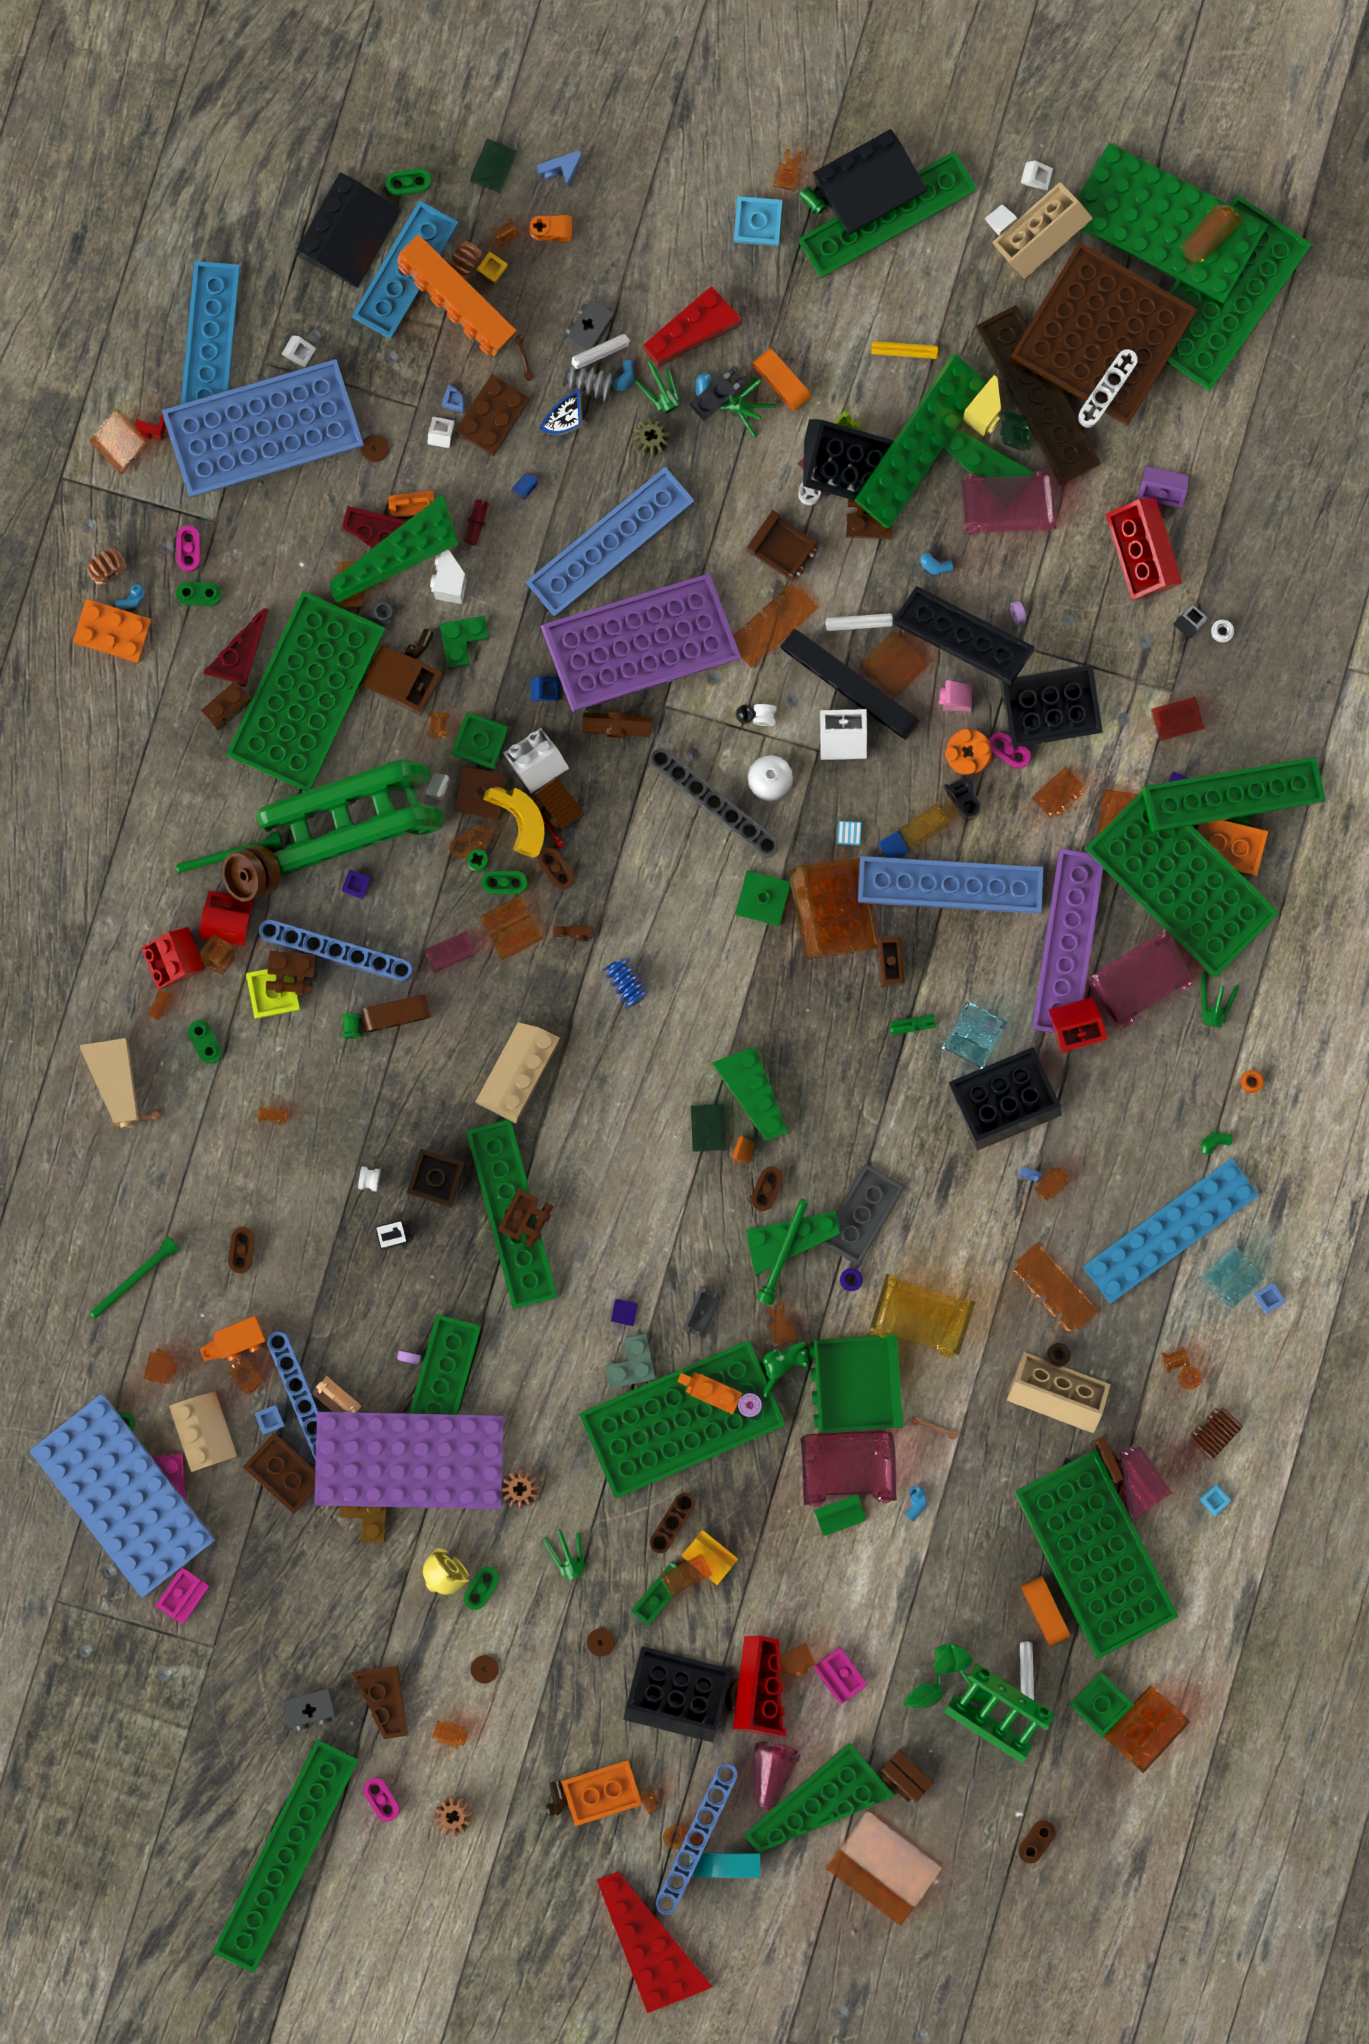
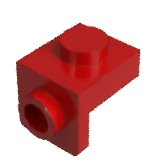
M163 414L158 426L136 419L134 430L138 433V437L145 440L155 438L162 441L163 436L168 435Z

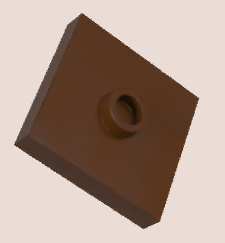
M463 766L454 811L499 820L502 807L484 800L483 797L486 790L490 788L500 787L506 790L508 775Z
M1105 1437L1093 1440L1094 1447L1112 1482L1116 1483L1123 1480L1117 1465L1119 1463L1114 1450H1110Z

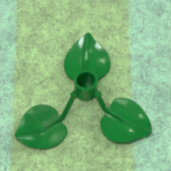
M951 1642L937 1647L934 1651L936 1656L934 1670L937 1672L936 1684L925 1683L918 1686L904 1699L903 1705L911 1708H928L938 1703L943 1697V1692L939 1689L941 1686V1674L960 1671L967 1683L971 1685L972 1681L968 1679L969 1676L964 1671V1669L972 1664L971 1654L964 1648ZM980 1687L972 1700L977 1703L986 1704L992 1694Z

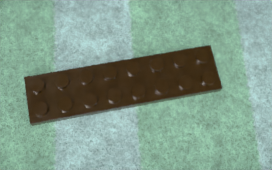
M1017 305L976 325V329L1061 486L1100 466L1101 462L1061 387L1010 358L1028 328Z

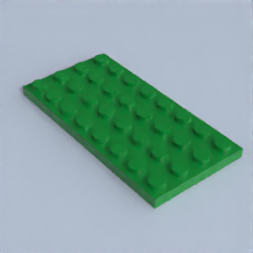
M1108 143L1077 197V200L1093 218L1084 228L1080 229L1081 231L1223 304L1227 301L1268 228L1267 223L1111 143Z
M1238 194L1230 205L1267 223L1268 228L1225 304L1178 280L1168 292L1196 308L1197 311L1166 363L1208 392L1217 383L1312 245Z
M302 591L226 756L304 792L312 790L386 628Z
M1143 791L1084 848L1213 978H1216L1279 914L1193 826L1152 833Z
M749 1340L579 1413L615 1499L786 1426L772 1392L770 1391L767 1398L763 1396L767 1380ZM681 1373L691 1378L694 1373L701 1374L741 1392V1397L749 1393L755 1394L761 1400V1410L757 1415L747 1417L739 1411L737 1404L734 1413H728L691 1396V1394L686 1392L688 1386L677 1382Z
M1092 1450L1013 1491L1096 1659L1106 1656L1179 1617L1097 1450Z

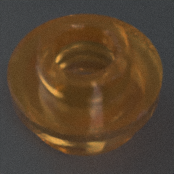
M1186 1367L1178 1375L1179 1384L1186 1390L1196 1389L1201 1383V1374L1194 1367ZM1187 1374L1193 1375L1194 1380L1192 1383H1188L1185 1380Z

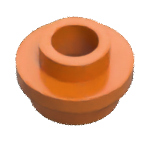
M1249 1070L1242 1075L1240 1084L1244 1091L1256 1093L1263 1087L1264 1080L1259 1072ZM1249 1078L1255 1079V1086H1250L1248 1084Z

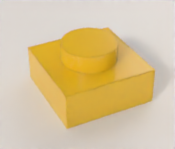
M489 251L476 270L486 279L496 284L508 268V264Z

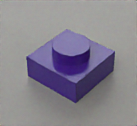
M349 870L342 892L364 900L371 877Z

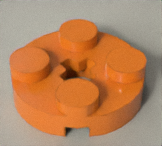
M962 729L955 733L948 741L945 757L949 765L956 772L964 775L977 774L985 770L991 761V744L983 733L973 729ZM972 746L974 755L972 757L967 756L966 758L964 756V749Z

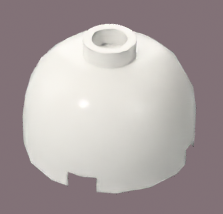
M774 755L762 756L751 765L748 773V785L759 799L777 801L790 791L793 783L792 769L781 757Z

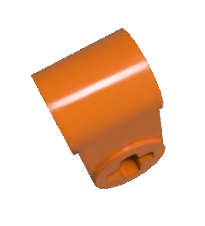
M535 216L530 221V236L536 241H572V216ZM537 225H542V232H538Z

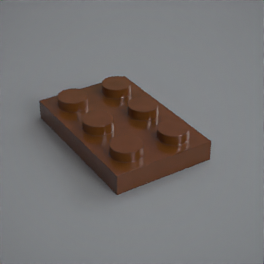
M491 374L456 428L455 433L494 456L530 401V398Z
M273 1433L243 1466L249 1474L293 1514L315 1492V1469L276 1433Z

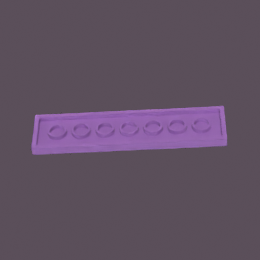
M1059 849L1032 1030L1054 1033L1048 1010L1081 1001L1084 998L1103 867L1089 853Z

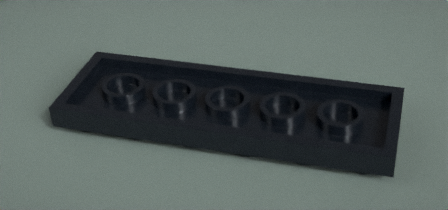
M918 586L915 587L893 619V625L1009 685H1012L1035 649V646Z

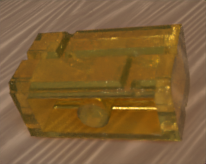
M935 804L899 828V833L908 848L913 850L937 834L939 830L941 831L949 826L950 821L940 806Z

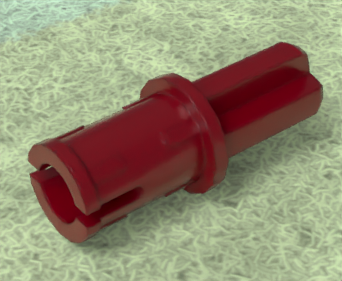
M476 499L471 518L467 520L469 525L464 542L469 545H477L481 529L485 526L484 519L489 507V503L486 501L481 506L482 500Z

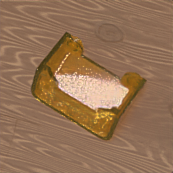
M886 1274L869 1327L873 1329V1334L884 1338L888 1334L939 1350V1355L953 1359L954 1355L959 1356L975 1301L965 1298L964 1300L959 1298L956 1300V1296L939 1293L908 1283L905 1280L901 1282L900 1279H897L898 1277Z

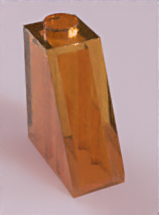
M1215 205L1181 245V248L1185 250L1184 255L1192 262H1203L1244 219L1229 205Z

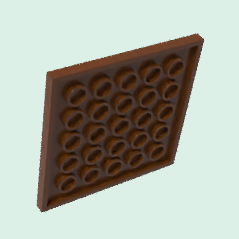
M1079 241L1010 358L1086 402L1118 354L1123 350H1132L1137 355V364L1104 412L1128 426L1197 309ZM1130 356L1126 358L1121 357L1123 363L1118 369L1122 372L1128 363L1132 365ZM1112 373L1108 376V381L1112 385H1117L1121 382L1118 374ZM1099 392L1095 395V399L1098 403L1103 404L1108 401V396L1104 392Z

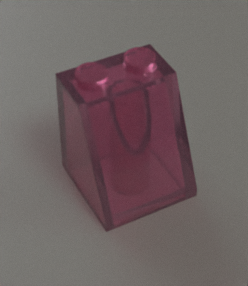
M1132 1445L1119 1453L1121 1458L1118 1459L1119 1463L1117 1464L1123 1476L1121 1485L1126 1511L1130 1519H1135L1172 1494V1491L1140 1446L1134 1448Z

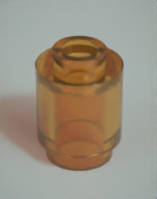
M1052 1167L1036 1182L1037 1186L1034 1189L1045 1201H1048L1050 1198L1053 1199L1068 1184L1066 1181L1068 1176L1059 1167L1056 1170Z
M446 1720L443 1722L437 1721L432 1739L437 1740V1743L459 1749L460 1745H465L468 1732H465V1726Z

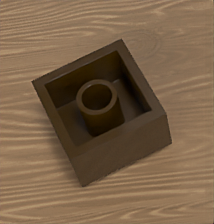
M420 1149L407 1194L452 1208L466 1166L465 1162Z

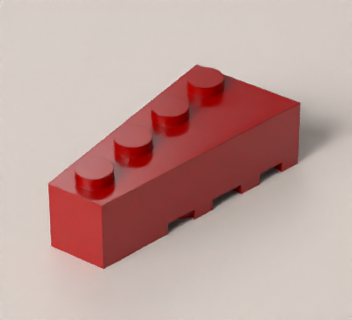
M711 286L644 343L643 351L659 368L684 355V353L694 348L696 349L732 329L740 327L742 319Z
M760 1635L744 1636L733 1729L766 1736H787L786 1728H783L785 1708L781 1703L783 1683H780L779 1671L781 1670L779 1639Z

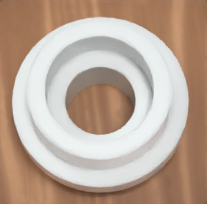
M1218 620L1211 628V635L1217 642H1228L1234 635V627L1227 620ZM1224 628L1226 634L1220 635L1218 629Z

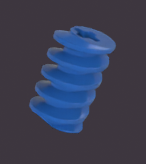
M621 958L603 969V971L610 970L606 975L608 979L615 978L611 982V986H619L616 994L624 993L620 1001L629 1002L625 1009L645 999L644 996L648 993V989L640 990L644 984L643 981L635 982L639 974L631 975V971L635 967H626L630 960L629 958Z

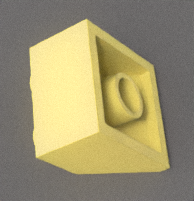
M995 375L965 409L963 421L983 437L987 432L991 434L997 428L1001 419L999 417L1001 405L998 378Z

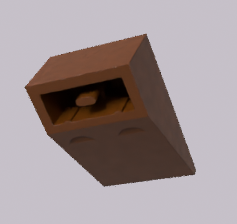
M382 645L361 686L422 716L443 675L441 671L417 659Z

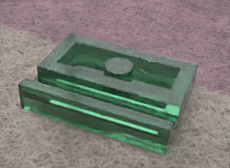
M486 139L471 175L470 182L501 194L516 158L517 150H512L507 146Z
M1011 410L1001 411V415L1005 417V421H1002V429L1000 430L1003 444L1020 451L1030 450L1028 427L1025 426V417Z
M724 1104L691 1105L692 1151H726Z

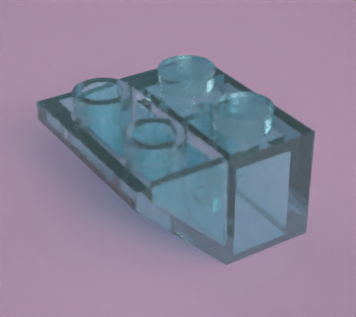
M966 1001L942 1048L979 1068H984L1008 1022Z
M1234 1244L1198 1277L1230 1311L1264 1279L1251 1261Z

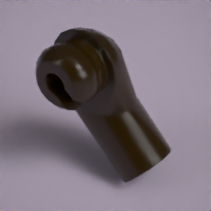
M424 629L416 647L412 644L408 645L405 654L418 659L429 647L434 633L429 629Z
M737 1678L733 1681L725 1695L727 1709L730 1713L734 1714L739 1682Z
M553 1781L549 1783L553 1803L547 1804L546 1809L549 1816L555 1814L558 1816L562 1812L564 1794L561 1781Z

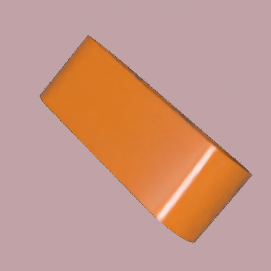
M771 348L752 362L756 371L793 412L812 398L808 389Z
M1040 1576L1021 1585L1025 1598L1049 1647L1070 1638V1633L1043 1577Z

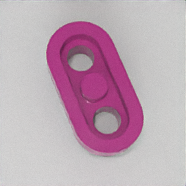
M184 526L177 533V563L180 569L185 572H193L200 565V535L197 529L192 526ZM191 535L193 540L186 542L185 537ZM189 557L192 558L193 563L187 565L185 560Z
M1002 732L995 733L990 737L989 741L993 755L1015 769H1022L1028 765L1031 755L1025 746L1012 748L1010 736ZM1000 741L1003 743L1004 747L1002 749L996 748L995 743ZM1020 754L1023 760L1016 761L1014 756Z
M380 1778L369 1779L363 1787L366 1799L380 1820L385 1822L394 1820L399 1814V1805L388 1786ZM378 1785L380 1788L379 1793H373L371 1787ZM385 1805L392 1807L391 1813L386 1814L383 1808Z

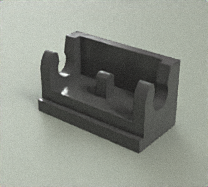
M700 1286L682 1330L704 1339L722 1296Z

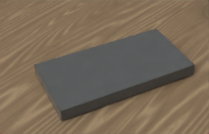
M865 1163L837 1211L841 1234L821 1243V1245L859 1266L905 1186Z

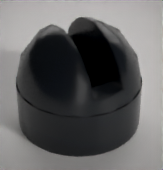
M741 705L737 708L736 719L740 723L747 724L753 720L754 711L749 705ZM742 708H746L748 719H744Z

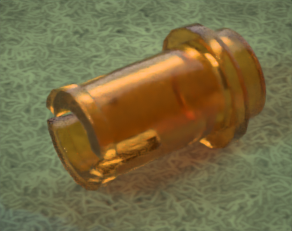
M159 990L151 1007L147 1008L149 1010L147 1015L158 1021L161 1017L163 1018V1012L172 996Z
M259 1107L258 1121L275 1122L278 1125L286 1124L288 1110H284L283 1107H280V1109Z

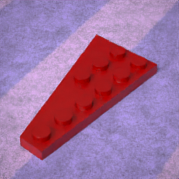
M619 1871L597 1879L647 2013L713 1988Z

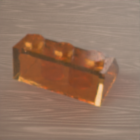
M1151 1685L1134 1702L1135 1705L1104 1735V1738L1142 1773L1154 1763L1190 1723L1178 1708Z

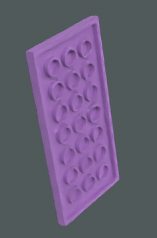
M710 573L555 620L541 626L572 712L731 663L741 658Z
M317 1412L314 1505L501 1509L504 1416Z

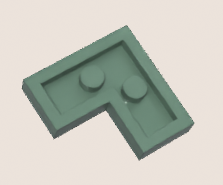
M647 1334L624 1338L628 1361L606 1365L610 1389L655 1380Z

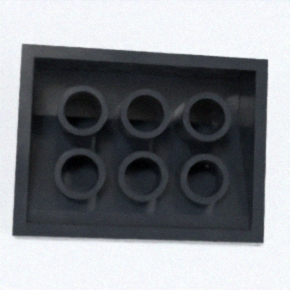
M892 129L887 130L813 172L817 189L848 235L927 192V188Z
M340 172L296 249L298 257L358 288L400 214L401 209L362 183Z
M809 419L804 438L803 487L854 501L894 440L822 419Z
M1091 664L1017 676L1012 685L999 680L1012 748L1103 733L1093 666Z
M1034 1047L949 1082L953 1096L977 1151L1062 1116L1061 1105Z
M641 1646L623 1720L713 1743L732 1669Z

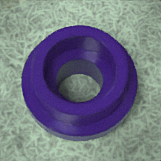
M854 1268L844 1270L840 1276V1284L847 1291H856L863 1283L862 1274ZM852 1275L855 1277L856 1281L854 1284L847 1282L848 1276Z

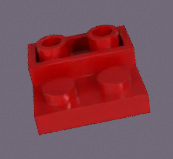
M208 890L201 917L199 939L245 947L254 899L242 902L235 899L231 894Z

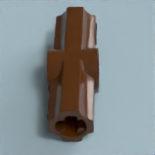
M583 712L582 733L606 734V736L613 738H625L626 736L650 738L652 717L628 716L627 713L608 712L607 714Z

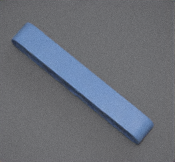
M266 920L259 927L261 937L264 941L305 954L316 955V957L398 982H406L413 975L410 963L404 959L274 920ZM268 926L276 927V933L272 937H267L264 934V930ZM291 932L298 934V940L293 944L286 941L287 935ZM312 939L320 941V947L317 950H310L308 948V943ZM333 946L342 947L341 955L337 957L330 955V950ZM356 952L364 954V960L361 963H354L352 961V956ZM377 959H384L386 966L382 970H377L374 968V962ZM401 965L408 967V973L403 977L396 974L397 967Z
M273 1332L268 1337V1347L316 1461V1434L312 1435L309 1433L308 1425L313 1421L317 1422V1412H319V1409L290 1339L282 1332ZM276 1336H282L285 1340L284 1346L280 1349H276L273 1346V1339ZM286 1357L292 1358L294 1362L290 1370H284L281 1365L282 1360ZM294 1379H300L303 1384L298 1392L292 1391L290 1387ZM303 1400H308L311 1403V1410L308 1413H302L299 1409V1404Z
M724 1763L717 1768L656 1899V1907L662 1914H671L676 1910L737 1779V1770L731 1764ZM723 1768H730L733 1771V1777L728 1781H724L720 1777V1771ZM714 1789H720L723 1792V1798L719 1802H713L710 1799V1793ZM708 1810L712 1812L713 1820L705 1824L701 1822L700 1814ZM694 1832H699L703 1835V1841L699 1845H693L690 1842V1836ZM683 1854L692 1855L693 1863L690 1866L681 1865L680 1857ZM674 1875H679L683 1878V1884L679 1888H674L670 1885V1879ZM663 1897H670L673 1900V1906L670 1909L665 1910L661 1908L660 1900Z

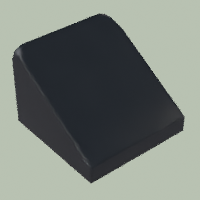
M1191 603L1174 622V626L1188 638H1192L1208 620V617Z

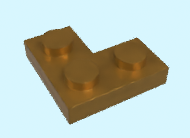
M340 1506L339 1517L362 1519L361 1542L384 1544L387 1507Z

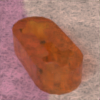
M476 826L454 838L449 845L451 855L454 858L463 859L472 850L483 848L490 840L489 832L483 826ZM476 831L486 834L483 836V842L476 840L471 843L470 840L476 837ZM459 842L460 845L468 842L469 845L463 848L464 853L460 854L459 851H453L456 849V843Z

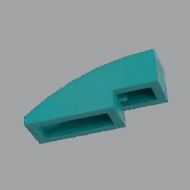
M702 1852L691 1877L760 1878V1853ZM690 1855V1865H691V1864L693 1863V1857H692V1855Z

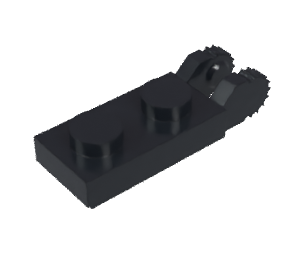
M735 365L724 375L719 376L689 404L703 421L729 399L730 395H734L737 392L736 390L747 380L745 376L740 377L733 386L726 380L736 373L738 368Z

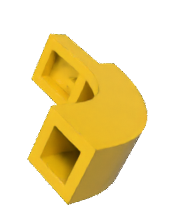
M500 787L486 790L483 797L484 800L509 810L517 820L518 836L513 850L531 858L539 856L544 841V822L534 801L517 788L512 789L509 795L506 794L507 791Z

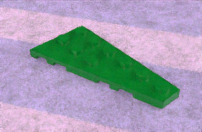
M442 494L331 580L329 584L334 600L338 603L458 545V538L444 495Z
M849 1742L743 1835L760 1853L865 1808L891 1799L895 1795Z

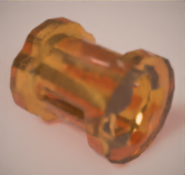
M511 218L508 219V223L501 227L491 229L500 247L504 246L506 241L515 236L517 238L521 236Z
M430 712L428 714V717H430V731L427 732V736L447 738L446 719L449 718V714Z
M1184 1347L1172 1353H1161L1167 1373L1171 1372V1369L1190 1366Z

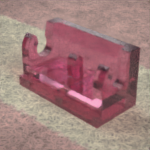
M466 931L424 949L434 973L476 955Z

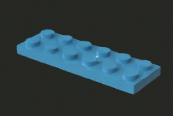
M419 200L354 311L352 318L392 340L420 292V289L414 284L415 279L410 274L406 276L397 267L399 265L397 263L399 253L419 234L441 256L457 229L459 222Z

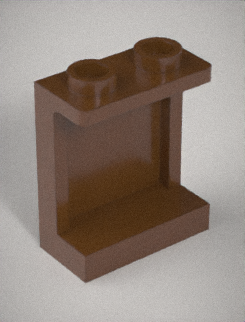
M772 510L747 546V552L790 581H793L795 576L800 578L806 569L804 563L808 558L812 560L819 548L816 547L818 540L815 538L811 539L781 519L780 514Z

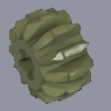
M648 418V425L640 421L639 426L641 429H633V433L636 436L632 437V442L637 443L635 450L642 449L643 456L647 454V451H650L651 457H655V450L659 454H663L662 447H669V443L666 440L670 439V433H664L667 430V425L659 427V419L656 420L655 424H652L651 418ZM655 434V439H652L651 442L647 441V436Z

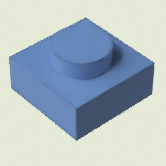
M1274 1282L1253 1294L1265 1314L1286 1302Z
M277 1405L255 1413L263 1435L285 1427Z

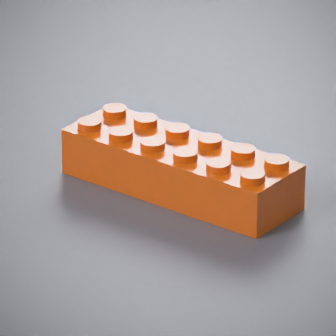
M419 234L399 253L397 259L399 265L397 267L406 276L410 274L415 279L414 284L421 291L424 292L426 290L432 296L430 298L437 307L440 308L442 306L448 312L446 315L455 324L459 322L464 327L463 332L470 339L473 340L475 338L481 344L479 347L486 355L489 356L491 354L495 357L514 338L517 330Z

